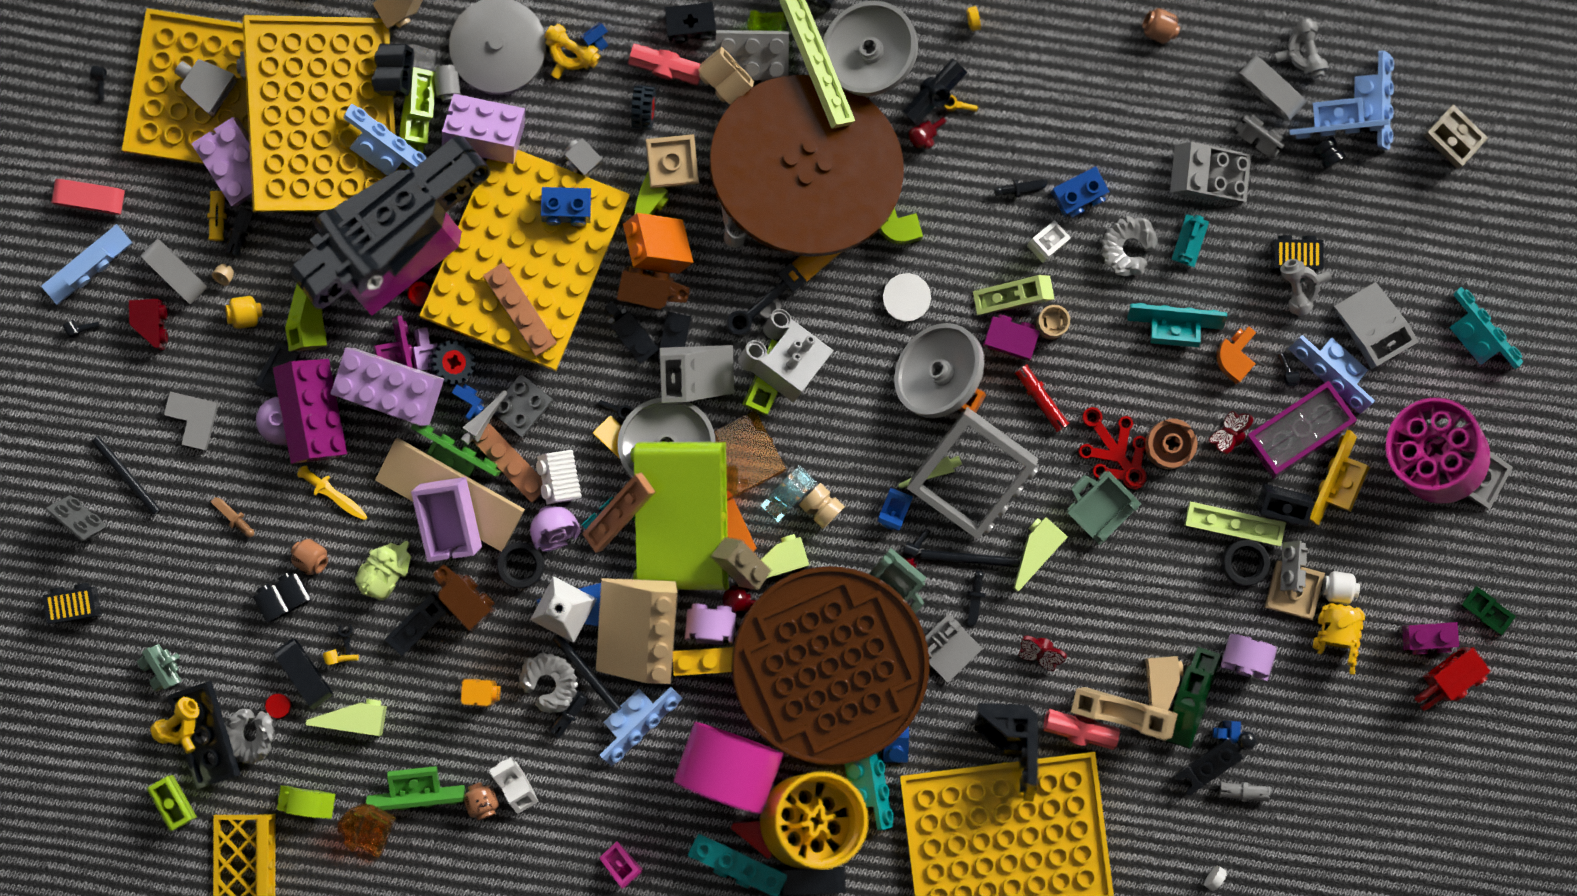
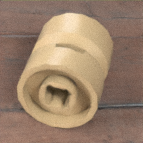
M1059 305L1047 306L1036 319V329L1040 331L1039 334L1050 340L1061 337L1070 326L1069 313Z
M820 483L799 506L808 515L813 514L814 521L824 529L845 506L836 497L830 498V491Z

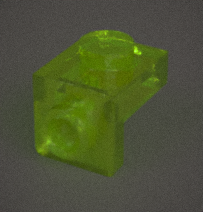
M751 10L747 27L749 31H786L787 19L784 12L760 13L756 10Z

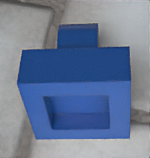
M600 22L580 36L586 45L589 46L594 43L600 51L609 46L602 37L608 31Z
M1223 721V728H1213V738H1223L1224 741L1231 736L1236 743L1238 735L1241 733V721Z

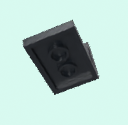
M978 703L974 730L1003 754L1019 755V769H1022L1021 778L1019 779V793H1023L1024 802H1033L1038 787V714L1029 705Z

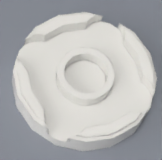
M911 273L899 274L893 277L887 283L883 292V303L886 311L894 319L903 322L915 321L922 317L928 310L931 302V293L927 283L918 275Z

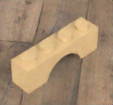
M1087 687L1076 689L1071 710L1072 713L1126 725L1140 731V733L1164 740L1172 738L1178 715L1174 712Z

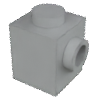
M583 138L579 141L574 140L566 148L567 153L565 157L568 161L565 164L575 174L579 171L585 178L589 177L604 163L603 159Z

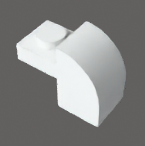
M512 758L498 763L489 770L494 780L502 788L508 803L517 814L539 802L522 769Z

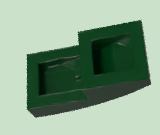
M1475 586L1461 605L1501 637L1516 618V615L1497 603L1496 599L1478 586Z

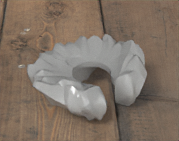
M1127 216L1125 219H1119L1117 223H1113L1112 227L1107 228V232L1102 240L1103 253L1101 255L1105 258L1106 265L1115 270V274L1138 276L1145 272V267L1148 266L1147 261L1142 257L1127 256L1123 251L1124 242L1128 239H1136L1140 242L1144 251H1155L1158 240L1152 224L1147 219Z
M543 652L534 658L526 659L522 666V674L519 676L518 685L524 689L525 693H531L534 691L537 681L541 676L549 675L553 677L556 682L555 690L551 694L540 696L535 703L539 710L552 713L562 712L567 709L570 702H572V698L577 693L575 688L578 686V683L576 682L577 677L574 674L575 670L571 667V664L566 662V659L554 656L553 653L546 654Z
M240 709L225 722L235 758L239 759L240 762L254 764L264 760L270 752L275 731L272 725L273 720L269 713L261 711L255 718L254 713L250 709ZM249 719H254L257 728V736L252 742L247 741L244 737V727Z

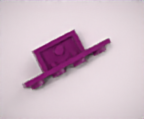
M399 315L392 319L396 342L374 346V354L412 367L413 349L410 344L408 345L406 335H408V325L406 321H403L402 315Z

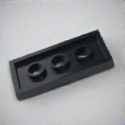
M212 681L167 695L173 715L175 714L176 702L183 697L193 699L200 710L199 718H195L194 734L190 737L195 750L188 754L185 752L195 788H203L241 775ZM182 721L177 725L178 731L182 726ZM202 729L207 733L206 741L201 738L200 733ZM209 752L215 759L213 765L208 761Z

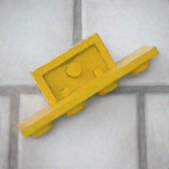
M1348 429L1345 435H1342L1339 439L1336 456L1329 462V473L1326 480H1322L1319 485V496L1316 502H1314L1315 504L1309 519L1318 526L1328 504L1351 512L1370 468L1364 463L1348 458L1357 439V436Z

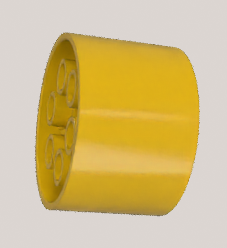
M810 773L787 778L770 791L763 812L760 815V828L763 840L769 851L782 863L799 869L832 868L848 861L860 849L867 833L868 814L862 796L849 781L832 773ZM816 782L824 784L817 797H815ZM801 791H804L807 795V800L804 804L798 799ZM788 794L791 797V802L793 805H791L788 801L785 800ZM823 798H827L830 803L827 811H825L822 804ZM784 808L790 812L788 821H784L781 816ZM844 808L846 817L835 818L836 815L833 812ZM801 814H803L802 822H800ZM815 817V819L818 821V825H814V823L810 821V818ZM830 822H833L836 827L833 835L827 829ZM780 825H787L788 829L781 832ZM790 832L796 836V842L792 846L787 841V836ZM813 839H816L819 844L816 852H813L810 848ZM830 839L839 848L833 852L826 840ZM802 845L804 850V858L798 856V853Z

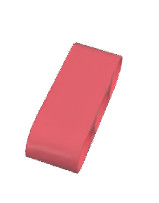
M55 179L51 203L59 206L121 215L125 190L65 179Z

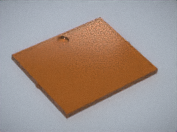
M753 411L714 431L716 442H726L727 501L787 471L773 445V439L769 437L757 412Z

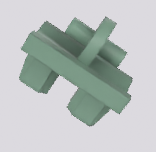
M160 644L142 651L143 656L137 663L144 672L152 668L156 676L150 679V685L154 691L163 688L165 690L181 682L177 674L179 668L175 663L180 659L178 653L171 656L167 649H162Z

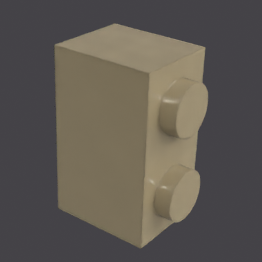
M724 537L711 556L743 588L759 590L772 571L739 539Z

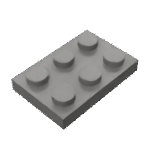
M716 30V51L723 47L737 64L749 74L752 80H770L788 76L789 31Z

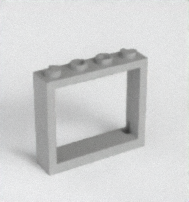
M966 407L910 479L907 489L978 540L982 534L988 535L994 526L993 520L997 515L999 517L1004 515L1009 507L1008 501L1012 497L1016 499L1024 488L1022 486L1026 479L1031 480L1037 473L1038 458ZM968 425L1025 466L979 525L922 485Z

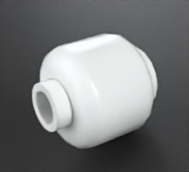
M1333 571L1329 576H1325L1322 594L1326 595V599L1329 602L1349 605L1353 598H1358L1360 584L1356 583V578L1353 574Z

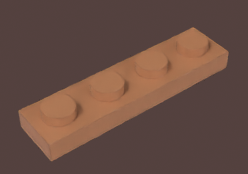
M504 262L483 275V278L536 358L557 345L556 340Z
M488 423L479 441L477 442L474 439L472 441L491 461L498 465L497 467L533 503L541 496V486L543 485L541 476Z
M642 473L635 474L582 533L595 553L602 551L655 493Z

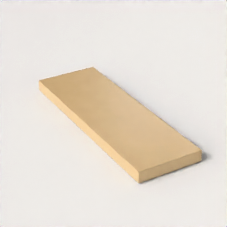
M400 438L395 439L375 481L413 502L411 491L421 483L466 477L480 540L501 552L509 542L525 511L524 508Z

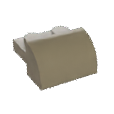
M1452 105L1423 135L1457 169H1460L1488 139L1455 105Z

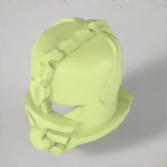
M404 541L401 545L389 543L369 551L370 556L360 566L355 578V583L360 588L359 590L362 594L378 600H385L389 597L400 576L406 577L411 561V555L407 552L410 545L409 541Z

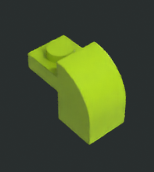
M895 208L886 223L879 229L882 236L894 244H909L923 238L917 213L897 218Z
M281 785L277 810L299 816L332 819L336 794Z

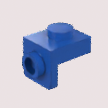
M466 384L463 387L455 386L452 393L472 405L465 417L471 421L484 410L485 407L482 406L484 401L475 396L477 391Z
M890 488L877 521L887 529L900 530L913 496Z
M909 726L892 744L883 749V762L908 763Z

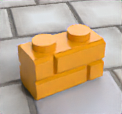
M464 679L462 682V704L491 706L496 701H500L501 686H497L495 680Z

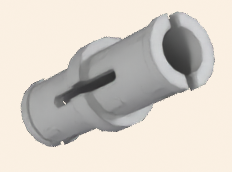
M1220 782L1219 797L1237 798L1243 802H1247V800L1270 801V786L1248 785V782H1243L1242 784Z

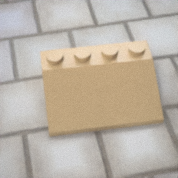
M601 579L596 671L644 683H671L677 601L676 581Z

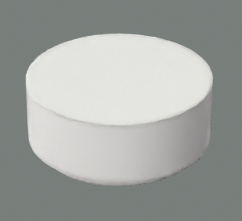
M1220 866L1214 867L1207 876L1204 886L1211 891L1217 890L1226 878V871Z

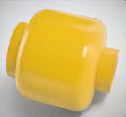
M252 296L231 298L229 305H225L227 323L232 324L235 329L254 327L258 323V318L262 317L261 304L256 303Z

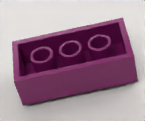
M329 359L291 361L273 367L291 464L330 460L347 455L337 398L331 394L334 382Z

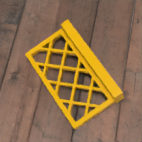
M276 814L214 815L213 896H223L225 893L229 896H236L230 888L237 880L247 889L241 896H247L249 893L252 896H275ZM221 820H229L235 827L228 836L221 831ZM248 820H256V831L250 836L242 826ZM237 831L247 839L239 849L230 840ZM226 843L235 851L227 861L221 855V848ZM249 843L256 849V856L251 861L242 853V850ZM237 856L247 864L239 873L230 865ZM225 868L235 876L227 886L221 880V873ZM249 868L256 874V880L251 886L241 877Z

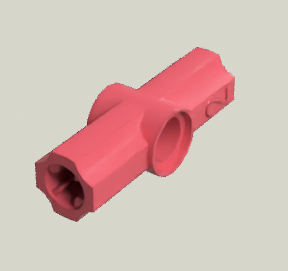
M637 44L633 45L628 65L651 71L652 74L664 79L672 80L674 78L698 86L700 81V72L698 71L700 63L680 58L678 54L662 49L657 51Z
M1049 709L1044 718L1043 731L1067 737L1069 741L1077 745L1086 746L1090 743L1114 750L1119 741V728L1096 722L1089 717L1078 714L1073 716Z

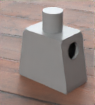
M200 59L196 61L193 67L182 61L175 70V74L184 79L180 88L212 117L215 116L239 80L233 73Z

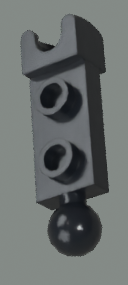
M1250 731L1241 732L1236 743L1230 736L1175 774L1176 780L1189 778L1192 784L1186 793L1187 795L1194 794L1204 785L1243 760L1245 755L1241 750H1251L1256 746L1257 738L1255 734Z

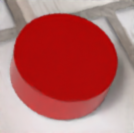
M424 282L413 283L408 289L410 302L415 306L423 307L431 287Z
M273 694L267 699L265 708L271 717L282 718L290 712L291 701L284 694Z

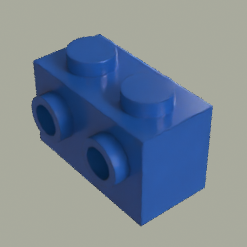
M1095 166L1054 187L1051 194L1063 216L1071 215L1074 218L1085 211L1083 208L1091 203L1095 207L1106 201L1105 196L1110 191Z
M542 187V222H546L547 225L551 226L561 225V222L571 223L572 226H585V223H591V188Z

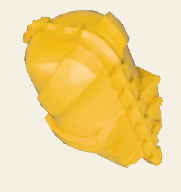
M1334 603L1324 605L1318 617V624H1322V629L1318 631V636L1314 638L1312 647L1318 650L1317 654L1320 655L1325 651V645L1350 649L1347 665H1350L1349 674L1355 675L1356 659L1359 653L1358 648L1360 647L1365 615L1357 607L1352 608V606L1335 605ZM1325 624L1329 625L1326 631H1324Z

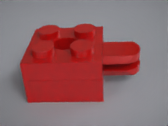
M1461 647L1423 675L1429 687L1414 699L1419 703L1435 693L1421 704L1420 707L1423 711L1431 708L1440 700H1455L1457 702L1468 694L1466 690L1472 685L1477 687L1487 680L1486 675L1491 670L1473 647Z

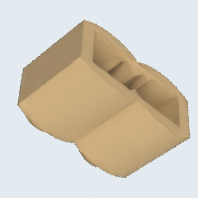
M720 47L699 66L698 71L700 72L699 77L706 85H712L716 89L717 97L724 103L727 102L731 105L739 96H743L753 87L754 81L723 47Z

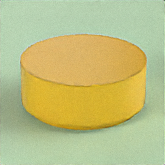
M977 7L967 8L966 14L970 30L972 32L981 30Z

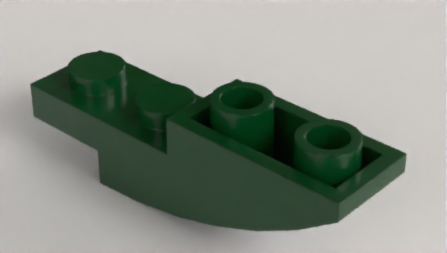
M1200 647L1197 648L1191 666H1188L1178 692L1173 712L1178 715L1172 738L1166 739L1167 742L1184 748H1191L1207 706L1205 701L1222 659L1220 653Z

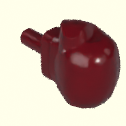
M943 117L934 124L926 121L910 129L908 137L916 149L923 147L927 150L934 145L933 137L938 135L935 129L947 122L946 119Z
M731 586L723 594L722 605L732 607L731 611H748L756 600H751V594H746L744 588Z

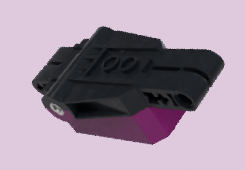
M456 136L450 139L413 170H396L340 203L335 208L322 212L315 219L312 226L315 236L310 241L315 248L292 266L291 276L316 308L327 307L349 290L373 316L459 247L462 231L446 212L489 177L490 167L466 138Z

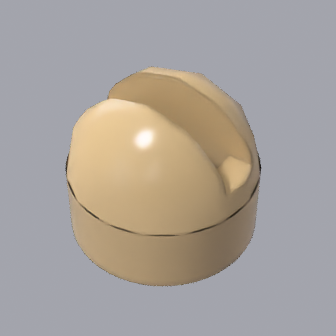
M226 264L218 265L212 273L213 279L222 285H228L234 275L232 267H226Z

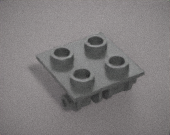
M520 374L507 389V395L498 406L494 415L523 438L525 434H529L528 432L534 423H538V418H542V414L549 406H552L553 399L524 375Z
M71 495L45 508L47 512L81 541L90 540L93 542L98 537L97 533L107 527L97 515L87 510L80 500Z

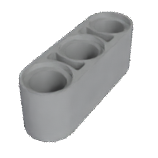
M1254 56L1238 73L1239 78L1253 92L1287 121H1290L1306 104L1305 99L1291 85L1257 56Z
M158 238L140 255L189 304H192L208 288Z

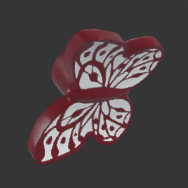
M1235 411L1229 412L1224 420L1223 429L1216 431L1209 438V442L1216 446L1223 454H1229L1234 447L1243 443L1246 437L1244 431L1252 425L1254 418L1247 413H1242L1238 416Z
M1032 636L1023 637L1021 641L1022 649L1018 653L1020 658L1039 661L1043 668L1054 672L1056 665L1064 663L1067 657L1064 651L1054 648L1050 640L1046 638L1036 639Z

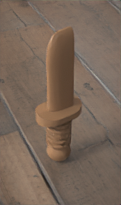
M218 497L213 498L211 503L231 521L229 523L231 528L236 526L248 538L254 536V530L242 519L245 516L242 512L237 514L222 499Z

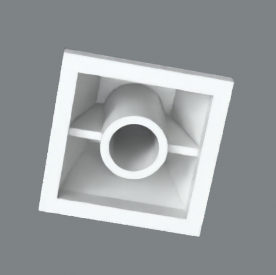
M553 576L530 620L574 643L597 599ZM558 604L564 606V611L560 614L556 610Z

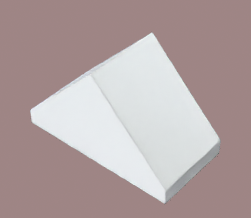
M1054 220L1033 237L1027 247L1044 263L1071 237Z

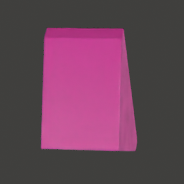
M618 841L599 857L622 889L643 870Z

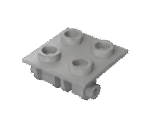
M950 614L925 636L929 652V664L947 683L982 650V647Z

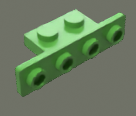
M418 424L411 426V429L433 441L426 454L470 478L476 466L494 476H499L501 473L500 470L496 469L498 466L496 463L487 458L483 461L475 457L476 452L466 446H463L462 449L454 445L455 440L445 434H442L440 437L433 433V427Z
M437 766L388 771L387 778L390 793L368 795L365 808L366 812L380 813L390 809L406 810L410 807H432L436 804L447 803L454 805L464 801L465 786L440 788Z

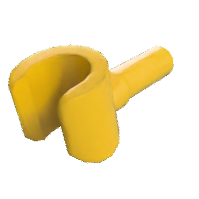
M951 95L949 99L955 101L954 105H944L945 109L950 112L955 111L957 108L974 112L978 110V106L957 101L954 95Z
M336 649L323 653V658L327 665L359 660L358 655L338 656Z

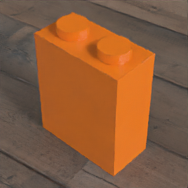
M636 213L623 224L633 268L679 274L694 263L682 219Z

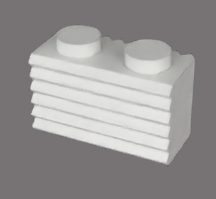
M572 450L538 456L536 469L542 478L541 495L546 499L547 505L581 498L582 495L580 493L581 490L579 488L580 485L577 479L578 475Z

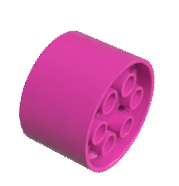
M1428 398L1412 403L1396 416L1387 433L1386 453L1392 469L1411 493L1425 501L1451 503L1461 500L1473 493L1487 475L1490 465L1488 441L1473 415L1454 401L1443 398ZM1431 419L1432 425L1428 426L1426 421ZM1439 420H1449L1447 426L1443 428L1437 427ZM1460 420L1466 424L1461 428L1454 429ZM1418 425L1424 426L1422 433L1417 435L1412 433L1413 429ZM1466 436L1463 444H1454L1456 437ZM1406 437H1408V438H1410V439L1413 440V442H1412V441H1407V442L1404 443ZM1433 439L1428 445L1426 444L1428 440ZM1411 448L1417 449L1414 457H1405L1407 450ZM1436 448L1442 449L1443 453L1439 455L1434 450ZM1461 452L1476 453L1474 461L1461 457ZM1458 459L1459 462L1455 468H1447L1449 460ZM1417 464L1415 472L1411 477H1408L1405 472ZM1434 466L1431 474H1422V470L1425 467ZM1440 472L1446 473L1450 483L1441 485Z
M694 722L673 781L680 786L717 801L748 811L762 813L783 753L737 734Z

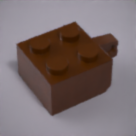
M632 265L626 267L622 272L617 300L661 309L668 302L687 303L690 288L674 282L675 277L670 276L669 272L646 271V269L633 268Z
M444 564L434 572V577L442 587L439 591V599L469 631H475L496 611L492 607L495 604L494 601L486 593L480 594L476 590L478 584L469 575L456 574Z

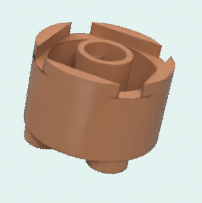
M1168 419L1159 422L1149 430L1145 440L1147 458L1154 465L1162 469H1176L1187 464L1194 457L1197 450L1196 435L1186 422L1179 419ZM1173 439V444L1176 447L1169 450L1166 441Z

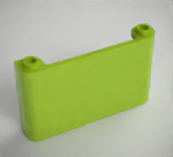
M726 442L636 443L635 448L631 449L630 454L631 461L634 462V475L642 473L655 493L635 514L637 569L634 570L633 579L676 581L677 590L729 589V574L711 557L724 537L728 538Z

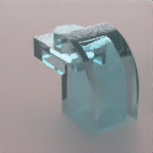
M799 465L769 495L761 507L779 522L817 481Z

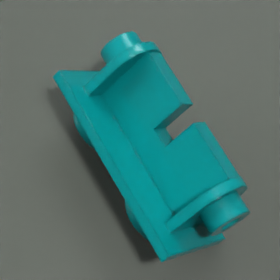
M1186 214L1171 260L1195 267L1209 221L1203 220L1204 217L1200 215L1191 216Z

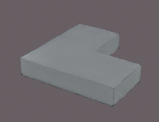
M170 392L164 415L187 421L182 445L207 451L219 403Z

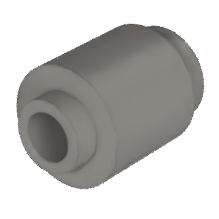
M453 65L436 67V73L434 74L436 97L442 99V102H451L453 94L461 95L458 72L455 71V66Z

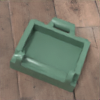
M1108 470L1104 471L1097 481L1083 475L1071 487L1077 501L1073 502L1066 511L1099 545L1105 542L1141 505ZM1091 483L1092 486L1080 496L1079 493Z
M890 548L868 574L891 586L906 602L912 598L914 601L910 604V607L916 614L924 605L922 598L917 592L925 585L924 581L927 577Z

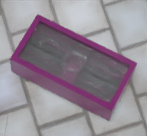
M1327 381L1249 433L1245 440L1274 480L1347 431V429L1353 427L1357 419L1332 384Z

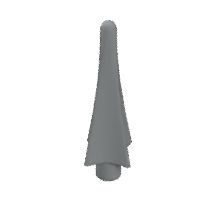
M505 390L482 412L462 427L465 430V434L460 440L465 445H469L473 439L477 442L479 441L493 414L507 395Z

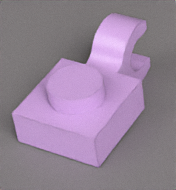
M428 328L414 330L418 346L412 347L414 368L423 371L431 369L428 368V363H430L428 358L432 354L433 348L437 347V343L430 344Z

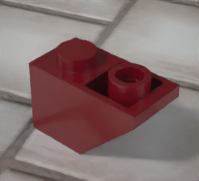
M159 299L129 300V325L154 348L165 350L164 344L168 343L167 329H164V319H167L166 305H163V301Z

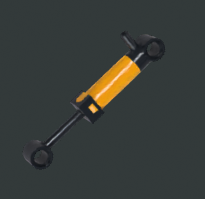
M840 253L816 257L799 256L795 261L790 262L778 273V277L781 280L778 285L747 311L737 310L729 315L727 324L730 333L737 337L747 335L752 327V319L787 289L794 295L808 280ZM739 317L747 322L746 326L741 330L735 329L732 325L733 321Z

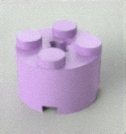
M692 604V609L687 610L685 640L690 641V637H695L696 643L723 645L724 640H729V645L734 644L736 614L731 611L732 607L717 606V610L707 609V605Z
M1230 634L1220 667L1234 671L1236 668L1235 673L1250 677V675L1254 674V678L1268 681L1277 647L1262 641L1252 640L1249 637Z

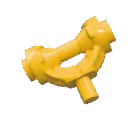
M557 24L555 27L551 25L544 35V38L547 39L546 45L550 48L551 56L557 62L551 75L559 79L565 68L568 70H578L581 68L587 70L590 66L594 68L601 58V55L598 54L599 48L593 45L580 46L573 42L565 33V28L560 24ZM561 47H565L566 49L570 50L571 52L576 54L577 57H567L562 52Z
M183 697L175 704V714L169 720H157L152 724L150 731L152 737L157 742L162 744H182L185 752L188 754L195 750L190 737L194 734L195 718L199 715V708L193 699ZM182 721L180 730L175 732V727Z

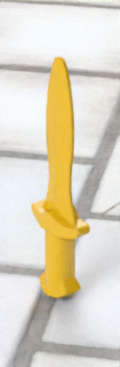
M308 466L299 468L298 478H304L316 487L314 496H317L318 493L326 495L349 514L363 520L367 518L364 511L354 501L331 486L328 481L330 476L320 479L309 471Z

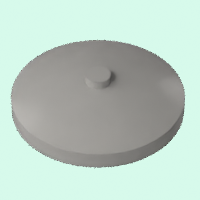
M481 0L469 6L456 20L450 35L449 51L456 71L468 85L484 93L502 95L518 91L533 81L545 61L547 45L542 25L529 8L515 0Z
M865 1L848 7L833 20L823 40L842 89L860 96L879 95L898 86L912 70L918 53L916 30L909 18L896 6L882 1Z
M952 323L930 326L914 336L902 351L894 375L896 393L903 405L915 414L926 418L943 417L961 408L973 396L983 375L984 354L979 341L968 330Z
M655 398L636 407L624 420L618 436V454L622 467L632 479L634 476V462L631 461L630 454L631 449L635 448L636 443L716 442L715 434L707 416L692 403H662L661 398Z

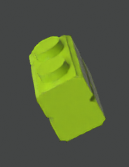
M174 775L167 776L146 788L151 798L154 797L153 801L170 832L197 818Z

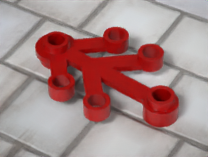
M1096 407L1086 409L1082 414L1083 423L1088 427H1093L1108 450L1083 444L1078 449L1079 456L1083 459L1093 457L1118 462L1123 470L1110 469L1104 464H1097L1093 467V476L1098 478L1099 475L1096 474V468L1102 467L1104 471L1108 470L1116 479L1122 480L1126 487L1130 489L1141 488L1147 479L1146 472L1141 467L1146 438L1137 436L1132 440V447L1135 450L1132 463H1130L1125 455L1129 431L1133 427L1132 418L1123 416L1118 420L1120 430L1118 442L1116 443L1101 422V411ZM1089 413H1093L1096 416L1094 422L1088 421L1087 416ZM1123 419H1127L1130 422L1128 428L1122 427L1121 422ZM1137 439L1143 440L1144 446L1142 448L1136 446L1135 442ZM1083 447L1090 449L1088 456L1082 454ZM1131 473L1138 475L1136 482L1130 480Z

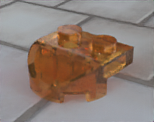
M371 804L356 805L345 812L339 819L337 832H341L345 839L343 844L352 852L358 846L379 858L384 852L396 817Z

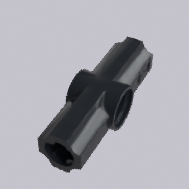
M952 58L935 77L926 78L921 83L920 94L904 109L903 113L918 126L935 107H942L947 104L951 96L950 91L968 72Z

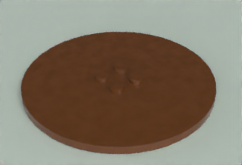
M790 75L770 79L752 87L743 96H739L725 111L717 125L711 144L709 160L710 175L715 193L731 220L748 236L771 249L806 257L827 256L847 251L862 244L877 233L891 216L898 202L904 178V163L900 143L894 129L885 115L867 97L855 95L842 89L855 122L848 126L832 129L810 75Z
M834 566L815 567L799 571L781 579L759 596L750 607L735 639L732 653V676L735 692L745 716L756 731L772 746L783 753L806 762L830 765L846 764L862 760L880 752L902 735L918 713L927 690L929 652L922 626L916 614L903 597L891 586L868 573L856 569Z

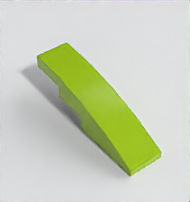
M413 67L411 71L410 92L408 96H405L399 137L403 138L416 151L423 153L424 146L428 144L429 120L433 118L434 74L436 72ZM403 162L398 167L413 170Z

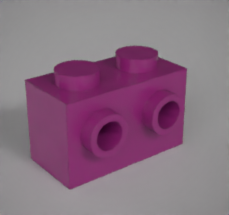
M998 314V317L993 316L983 347L1030 361L1040 331L1035 330V325L1021 322V325L1011 322L1012 318Z
M1457 622L1402 626L1404 650H1412L1413 655L1428 654L1427 649L1437 648V653L1452 652V647H1459Z

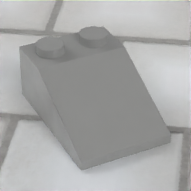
M1466 436L1456 437L1454 444H1463ZM1436 448L1434 451L1439 455L1443 453L1442 449L1440 450L1438 448ZM1490 451V465L1487 475L1481 485L1468 495L1467 498L1487 509H1491L1513 467ZM1461 452V457L1474 461L1476 453ZM1449 460L1447 468H1455L1459 460ZM1434 466L1425 467L1424 472L1428 475L1431 474ZM1440 472V483L1444 485L1450 483L1446 473Z

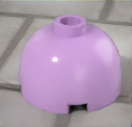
M274 397L266 400L260 406L256 415V425L260 435L266 441L276 445H287L279 399Z
M545 506L541 508L530 526L533 544L537 550L538 547H541L542 551H552L567 545L565 540L573 537L575 540L581 532L575 516L563 507Z

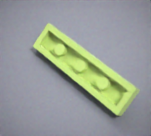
M1189 502L1184 526L1280 547L1286 522Z

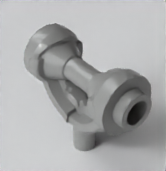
M1311 18L1296 22L1297 26L1293 28L1294 33L1288 41L1289 50L1275 53L1277 62L1291 59L1292 64L1303 70L1305 75H1310L1311 78L1325 75L1324 71L1329 67L1327 61L1322 59L1316 51L1314 38L1315 33L1318 32L1317 22H1311ZM1302 41L1305 44L1306 52L1308 55L1307 59H1305L1299 51V46Z
M1297 259L1287 260L1280 268L1281 276L1284 280L1289 281L1292 286L1293 295L1288 303L1290 312L1298 316L1306 315L1313 308V301L1320 291L1319 284L1332 280L1330 272L1327 271L1317 275L1314 270L1304 266V263ZM1301 278L1307 281L1305 292L1302 291Z

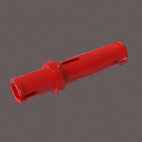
M1028 364L1022 367L1027 377L1021 369L1015 372V375H1017L1027 389L1026 393L1032 396L1056 432L1062 430L1057 420H1059L1063 427L1070 424L1043 388V382L1038 381L1028 367Z

